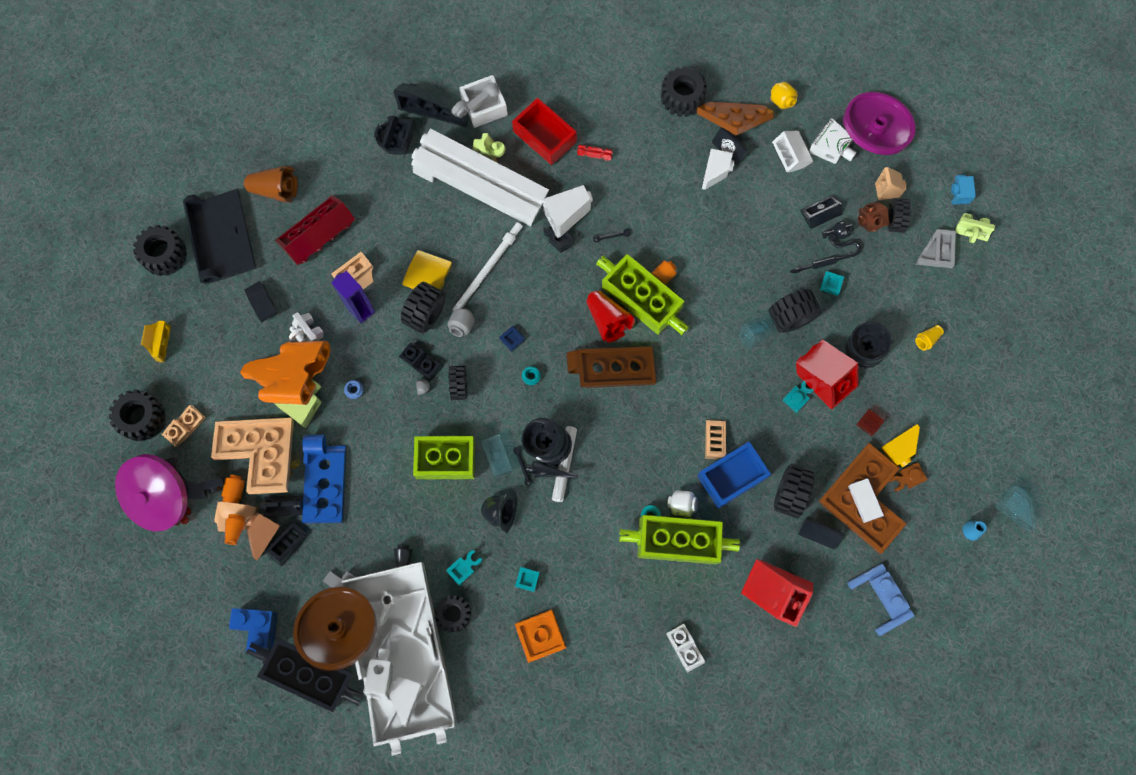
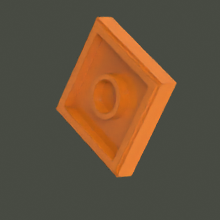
M553 610L515 624L528 663L566 649Z

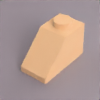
M889 167L883 169L875 183L878 200L900 198L906 190V182L902 179V174Z

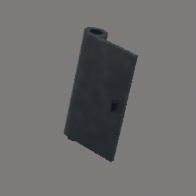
M234 189L204 200L196 195H188L183 200V206L200 283L209 284L256 269L239 190Z

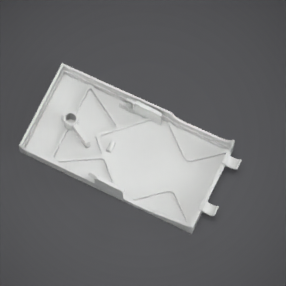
M419 562L342 581L344 587L360 592L370 602L377 619V629L372 645L365 655L355 662L359 680L363 679L365 686L369 661L371 659L376 660L378 649H384L385 645H388L386 650L390 651L389 655H396L398 646L395 643H399L401 648L399 655L393 658L389 657L388 660L393 665L391 683L393 680L396 681L397 676L419 683L423 687L408 728L401 724L390 694L389 700L367 697L373 746L390 743L392 755L401 753L400 741L434 732L437 744L447 742L445 730L455 727L458 723L437 623L434 619L435 614L424 563ZM380 669L377 675L382 674L384 670Z

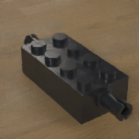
M277 637L272 649L269 648V650L251 642L249 647L257 652L248 648L245 653L263 661V666L257 676L258 678L331 712H334L341 699L356 706H359L361 703L356 698L363 699V693L348 687V682L353 674L351 671L345 668L323 670L314 667L299 654L294 644Z

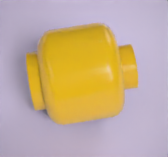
M787 82L774 85L771 90V100L779 108L787 109L796 104L797 90Z

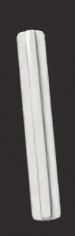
M567 426L565 429L572 439L571 452L567 459L558 465V470L568 473L577 429L571 426ZM556 477L552 495L553 501L563 502L567 478Z

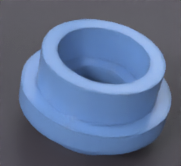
M357 380L347 382L344 387V392L350 399L359 398L364 391L363 385ZM353 387H357V391L355 393L351 392V389Z

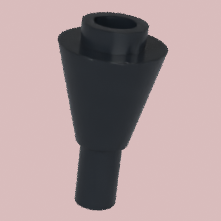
M397 544V548H393L397 568L407 566L413 549H409V545Z

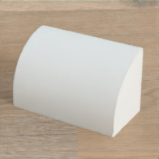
M783 131L772 141L787 172L802 169L813 162L799 131Z

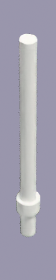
M517 222L511 231L505 234L500 246L454 306L453 311L464 307L507 247L513 244L515 236L523 227L520 223Z

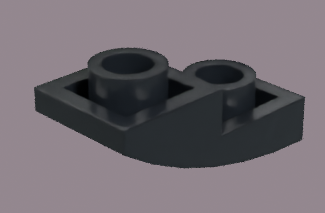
M261 280L244 289L261 323L277 314L275 305Z
M412 342L399 355L404 362L430 381L443 367Z

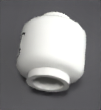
M676 490L668 498V508H671L673 515L690 517L697 511L698 498L694 496L693 492Z

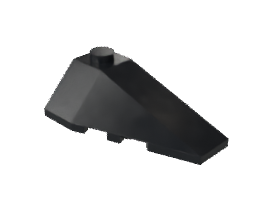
M402 83L394 89L393 93L399 110L467 127L466 116L462 118L455 117L451 112V106L421 87L412 83Z

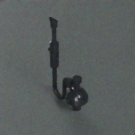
M839 221L834 225L832 231H823L822 237L824 239L828 237L832 245L837 248L854 244L857 246L855 253L815 261L811 265L797 267L790 272L796 274L811 268L817 269L859 255L861 245L857 241H849L842 244L835 243L836 238L846 239L847 232L853 231V225H845L842 221Z

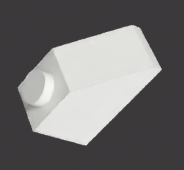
M711 149L702 189L706 190L727 177L728 171L733 170L734 161L731 160L733 153Z
M397 676L396 681L393 680L389 688L390 698L401 724L408 728L423 687L419 683Z

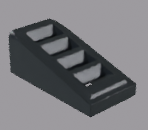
M292 522L265 550L267 556L279 566H282L308 536V533L295 522ZM292 530L299 535L298 538L291 534ZM287 537L293 541L292 544L286 540ZM281 543H283L288 548L286 550L283 549L280 546ZM276 549L282 553L281 556L275 553Z

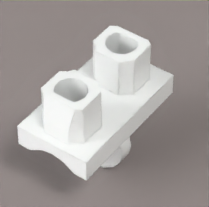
M298 312L293 314V326L290 327L292 333L289 335L291 341H319L323 338L324 333L320 327L317 326L312 330L309 328L314 322L309 313L301 316Z

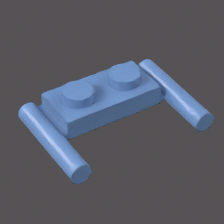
M882 563L847 582L852 590L869 580L892 618L889 622L875 629L878 636L914 617L913 612L909 609L910 606Z

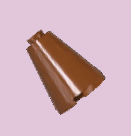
M281 166L248 174L244 179V187L250 193L290 203L293 202L291 200L292 197L297 195L298 179L293 175V172H295L294 168L291 166Z

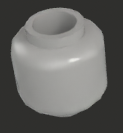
M466 308L456 309L447 323L449 331L457 337L466 336L470 333L475 323V318L472 312Z

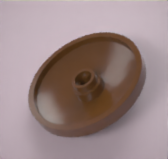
M333 587L320 591L303 605L296 617L293 637L297 651L309 664L319 669L338 670L348 667L362 658L372 645L377 629L376 614L370 602L354 589Z

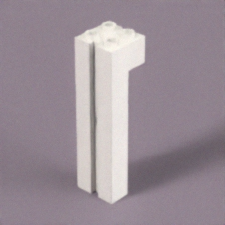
M431 128L427 134H423L420 141L421 147L419 149L416 148L411 157L413 159L411 165L413 166L414 174L430 182H433L435 177L529 226L532 225L543 204V199L547 197L549 189Z

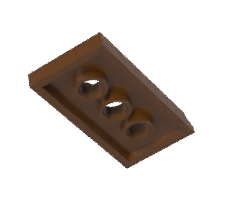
M653 347L577 349L576 351L566 353L568 373L579 374L580 387L600 388L656 384ZM618 363L621 366V371H614L611 365ZM630 363H638L640 370H632ZM600 364L603 369L602 372H595L593 365Z

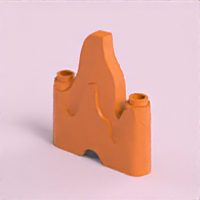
M328 341L286 342L280 346L279 355L250 361L243 366L240 373L244 379L255 380L261 386H264L258 393L259 399L263 402L307 405L316 388L312 378L324 370L331 352L330 344Z

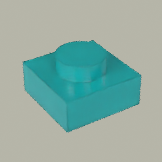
M826 271L820 291L838 296L844 276Z
M520 567L515 587L535 592L540 572Z

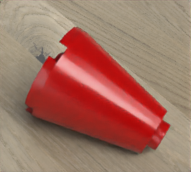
M593 291L588 295L586 303L604 341L606 340L608 343L617 341L625 335L624 331L627 328L631 330L635 323V318L628 311L601 291Z

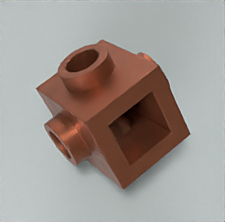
M880 202L870 203L858 209V223L868 232H874L879 230V228L889 225L888 208Z

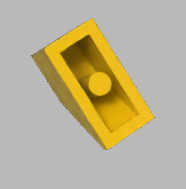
M918 424L881 448L887 458L896 466L901 465L904 467L912 461L910 457L916 454L920 429Z

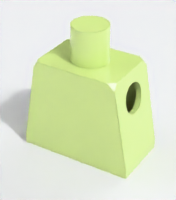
M314 380L312 382L316 384V388L307 405L274 403L305 429L321 404V401L315 396L321 386Z

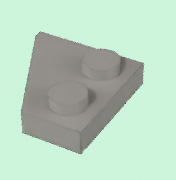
M937 229L918 258L916 265L953 268L955 266L956 231Z

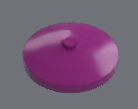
M879 92L862 93L855 96L845 109L843 122L848 135L857 145L869 152L879 155L897 154L906 149L914 138L915 122L913 116L900 101L889 95Z
M142 454L127 460L119 468L115 480L117 499L125 514L135 524L150 531H164L181 521L187 509V492L180 475L167 461L154 455Z

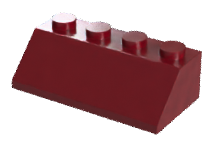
M332 195L275 239V241L295 264H303L309 259L311 254L320 251L325 243L334 240L340 231L348 229L356 219L345 204Z

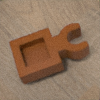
M916 463L899 471L902 477L894 476L889 482L897 481L899 483V487L894 489L895 492H898L904 488L905 484L910 489L928 479L919 463Z

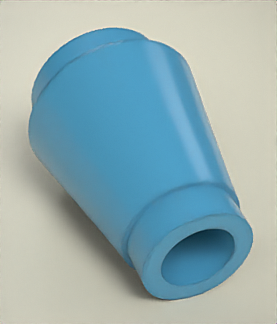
M968 521L963 526V534L969 540H978L987 527L981 521Z

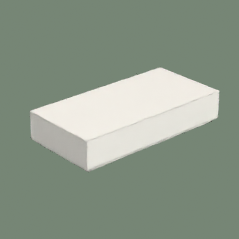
M868 479L848 486L863 523L884 516Z

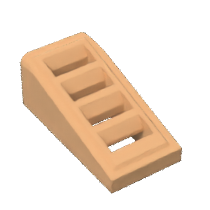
M706 420L705 459L720 460L726 456V421ZM710 426H720L721 430H710ZM710 434H721V437H710ZM710 441H721V444H710ZM710 448H721V451H710Z

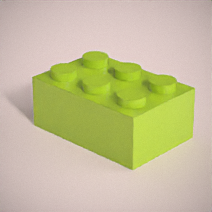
M414 436L413 476L416 479H475L474 436Z

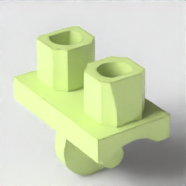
M483 133L482 139H474L473 150L475 152H480L479 154L498 163L496 158L501 157L506 150L502 142H494L488 133Z
M964 213L955 231L957 234L968 236L970 243H974L976 239L988 241L995 229V225L990 223V219L981 218L977 221L973 220L971 214Z

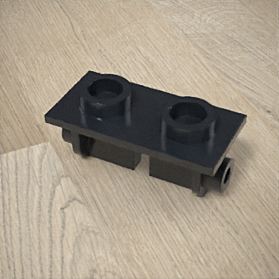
M303 496L264 497V502H261L260 505L261 510H264L263 516L303 515Z

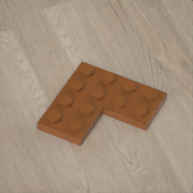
M870 443L863 448L818 501L879 554L885 551L906 525L902 519L878 499L877 501L884 516L863 523L848 486L868 479L875 496H877L900 469Z

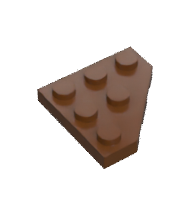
M707 102L698 107L697 114L729 132L739 135L773 119L774 111L764 105Z

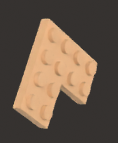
M292 418L215 422L211 457L213 460L250 458L246 490L248 494L288 492L294 420Z

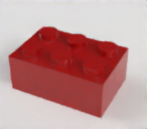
M536 98L512 121L513 132L551 166L577 142V132L539 98Z

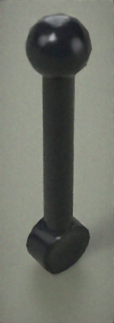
M625 229L623 232L600 237L596 235L593 237V241L598 243L600 240L623 235L628 237L631 232L629 229Z
M515 447L513 453L517 455L525 477L524 482L526 485H530L532 479L529 478L520 455L521 449Z

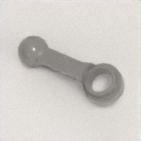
M493 82L486 84L484 90L470 102H467L465 99L460 100L452 108L451 112L455 117L462 118L468 112L471 114L487 99L497 96L499 93L498 85Z

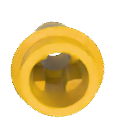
M936 325L919 333L915 343L921 350H929L941 335L944 334V331L939 325Z

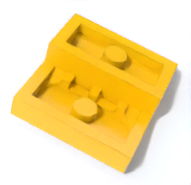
M417 250L402 285L414 289L419 283L424 281L441 290L444 286V280L452 267V262Z

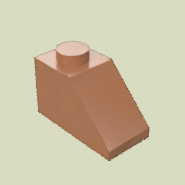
M257 512L255 516L252 514L246 522L251 554L256 560L260 558L279 528L278 524Z

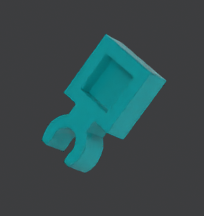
M805 381L802 382L801 389L795 386L782 400L796 413L809 401L810 398L807 394L814 392L812 388H806Z
M474 550L468 553L465 561L460 557L446 570L459 586L474 573L471 567L477 566L482 562L481 558L477 561H472L471 557L476 553Z

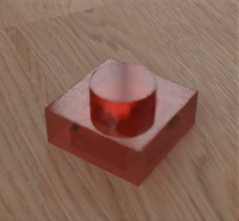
M868 409L856 426L872 437L885 420Z

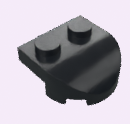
M395 115L389 116L386 122L383 124L379 123L376 127L374 139L377 141L378 146L388 154L407 155L417 123L413 119H398Z

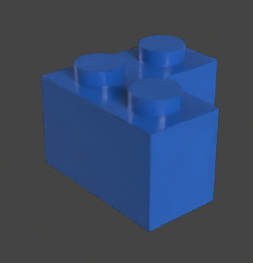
M232 608L229 629L249 631L246 651L249 648L257 652L249 647L251 642L269 650L274 645L278 613Z

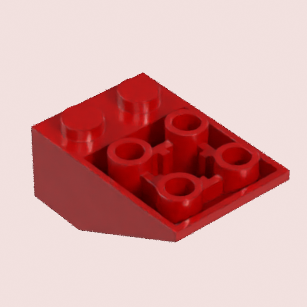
M756 558L741 594L775 618L797 627L813 594V583Z

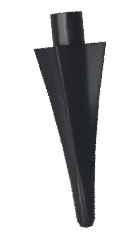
M535 461L534 465L528 464L526 471L532 473L531 475H535V478H578L577 474L564 472Z

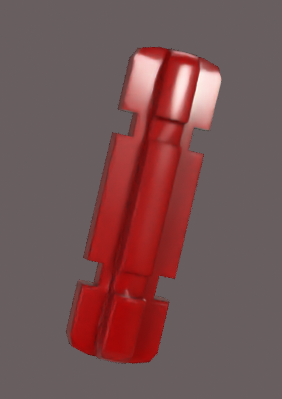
M580 144L577 154L598 159L604 158V160L610 161L613 151L593 146L586 147V145Z

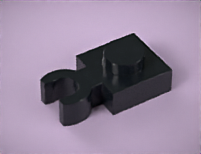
M545 227L543 228L544 235L550 237L549 243L560 253H563L575 244V239L567 231L557 238L553 229L547 230Z

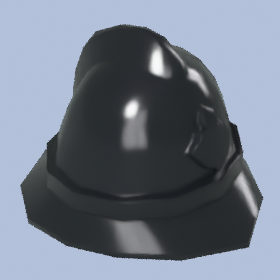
M510 489L505 495L489 497L481 507V514L488 523L500 527L505 533L509 532L514 522L517 509L516 493Z

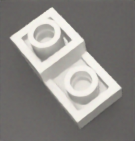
M684 624L666 633L687 673L705 663Z

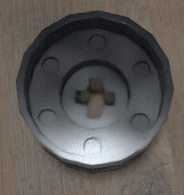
M864 322L853 330L847 340L845 347L846 355L856 361L860 368H873L879 365L890 351L892 344L891 335L887 328L879 323ZM865 345L869 346L868 350L864 349Z
M540 417L532 420L522 432L521 442L525 452L546 465L554 466L562 463L571 452L572 439L570 434L548 418Z

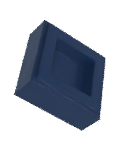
M511 326L499 337L501 342L511 352L526 340L514 326Z

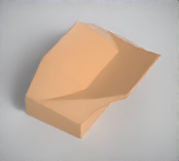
M362 252L331 273L335 278L338 274L347 271L359 283L362 289L373 283V266Z
M218 502L214 522L217 523L218 531L225 532V519L228 518L229 514L242 515L245 517L244 521L247 522L252 514L255 516L258 508L244 504Z

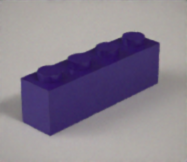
M347 271L338 274L331 284L345 307L361 324L375 313L364 290Z

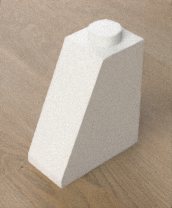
M584 185L543 199V211L557 238L561 237L591 210L592 195L590 191H586Z

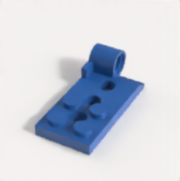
M305 434L303 436L305 479L302 523H343L346 446H326L325 434ZM324 460L330 461V467L327 470H322L320 467ZM323 479H328L330 482L326 489H321L319 486ZM327 498L329 501L328 506L321 509L318 505L319 501Z

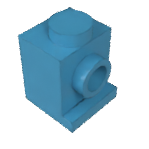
M958 175L955 177V182L951 186V193L954 195L951 204H970L976 197L973 176Z

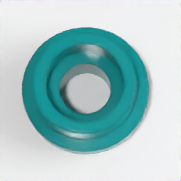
M527 367L522 372V380L527 385H536L541 379V373L536 367ZM534 374L535 378L529 379L528 375Z

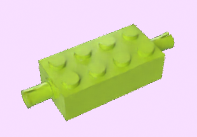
M628 254L617 265H614L604 255L597 261L596 265L608 273L602 280V289L657 335L669 325L680 333L681 336L689 329L690 326L677 317V314L683 309L685 301Z
M643 515L639 518L638 531L620 529L619 535H621L619 542H636L638 545L637 558L716 565L721 563V550L738 552L740 548L737 545L740 544L739 539L722 538L723 522Z

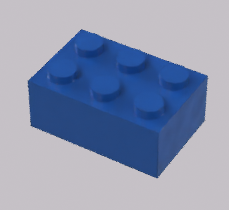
M747 442L700 471L697 477L717 508L720 509L767 480L771 473L751 443Z

